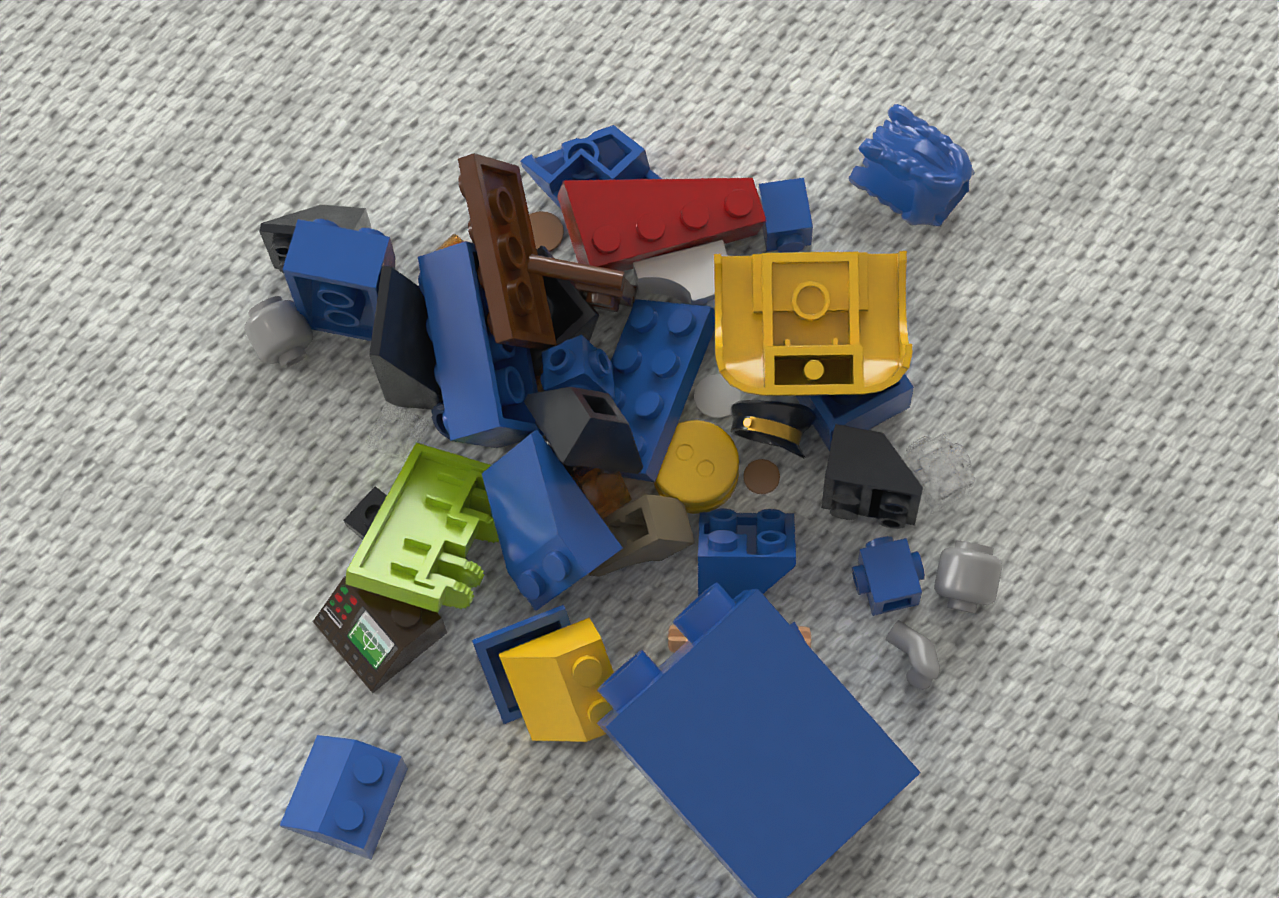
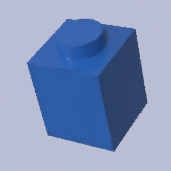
M804 178L759 184L758 195L767 220L762 227L766 252L777 250L779 253H794L803 250L805 246L811 245L813 224Z

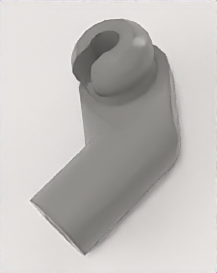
M898 620L888 633L886 641L909 655L912 667L906 674L907 681L918 689H927L930 687L933 679H938L940 673L935 646L928 638Z

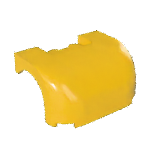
M858 251L752 254V256H721V254H714L715 359L719 374L730 386L746 394L761 396L863 395L881 392L894 385L909 369L913 354L912 344H909L906 316L907 251L890 254H868V252Z

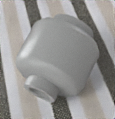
M274 296L258 303L249 310L250 318L245 323L244 328L261 362L265 364L280 362L282 368H287L300 362L307 356L304 349L312 342L313 331L306 318L297 311L294 301L283 300L281 296Z
M956 540L955 547L945 548L941 552L934 589L940 596L949 598L947 608L976 614L977 604L990 605L995 602L1002 572V562L999 558L993 556L994 548Z

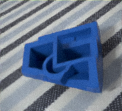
M614 125L595 131L586 138H575L561 144L560 150L538 158H534L531 154L525 156L520 161L523 169L560 209L557 196L563 181L662 179L650 169L645 149Z

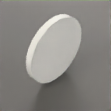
M720 374L710 375L702 379L694 392V401L698 410L705 416L717 419L731 415V406L740 401L741 397L740 390L730 386Z

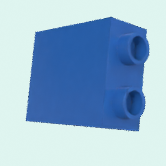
M717 582L699 595L673 620L672 623L688 641L658 667L641 650L618 668L598 688L597 691L613 709L598 721L597 724L752 898H787L921 772L759 589L743 590L732 599Z

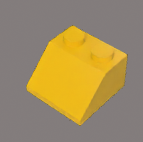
M590 617L498 654L532 741L588 742L606 734L597 722L613 708L597 690L614 671L602 638Z

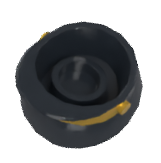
M742 400L731 406L733 422L730 432L734 435L754 442L781 447L798 457L806 458L799 444L802 434L816 420L812 409L802 404L762 400Z

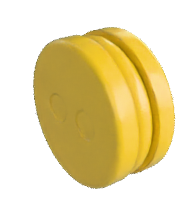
M689 420L678 423L656 481L653 482L659 496L677 498L684 503L686 512L690 514L710 512L722 506L732 496L738 483L739 455L736 445L727 432L713 423L701 420Z

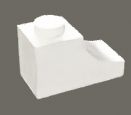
M723 240L633 262L634 280L639 296L645 294L667 295L678 299L684 304L710 306L715 310L714 254L727 256Z

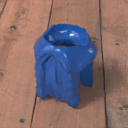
M894 104L887 112L891 121L886 119L883 126H877L876 132L873 133V139L866 138L858 148L865 156L863 160L865 167L855 166L848 179L858 189L867 191L869 196L877 197L881 204L890 206L893 212L901 214L902 219L909 225L924 224L941 227L944 220L948 218L965 194L969 192V180L975 174V171L964 148L953 143L949 136L942 134L936 127L929 126L925 120L915 116L908 108Z

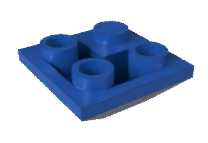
M726 508L699 513L698 596L717 582L732 599L743 590L759 589L764 594L796 566L794 513H784L777 509H764L758 513H736L734 510Z

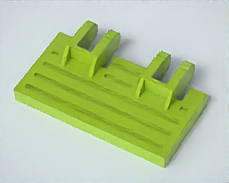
M416 442L346 570V584L437 613L442 605L453 606L455 609L460 608L461 610L462 608L466 609L467 606L469 607L474 598V591L471 589L480 586L485 574H483L484 570L481 569V566L472 561L469 562L465 558L475 539L486 540L488 543H499L482 473L492 465Z

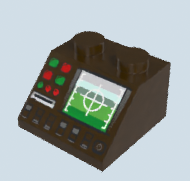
M346 576L343 577L313 620L315 626L372 694L447 634L443 619L437 612L347 585Z

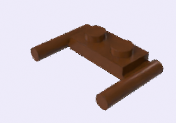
M534 254L530 255L527 268L528 273L574 282L575 288L586 297L585 302L591 303L594 308L618 312L619 305L631 307L632 303L634 304L637 285H631L625 278V272Z

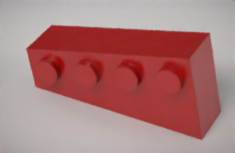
M753 178L563 181L557 196L578 263L618 271L634 269L633 262L720 240L727 244L757 235L767 221Z

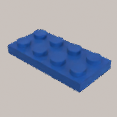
M635 299L611 362L615 400L613 401L630 425L643 469L640 474L610 473L603 469L585 466L575 467L576 469L583 472L649 482L656 481L715 329V310L712 307Z

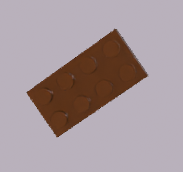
M475 153L458 158L461 173L458 178V184L467 202L470 216L468 232L472 242L476 245L480 264L477 269L479 283L486 293L489 308L487 324L491 334L495 337L497 344L537 350L556 346L557 343L543 277L527 272L530 255L538 254L519 166Z

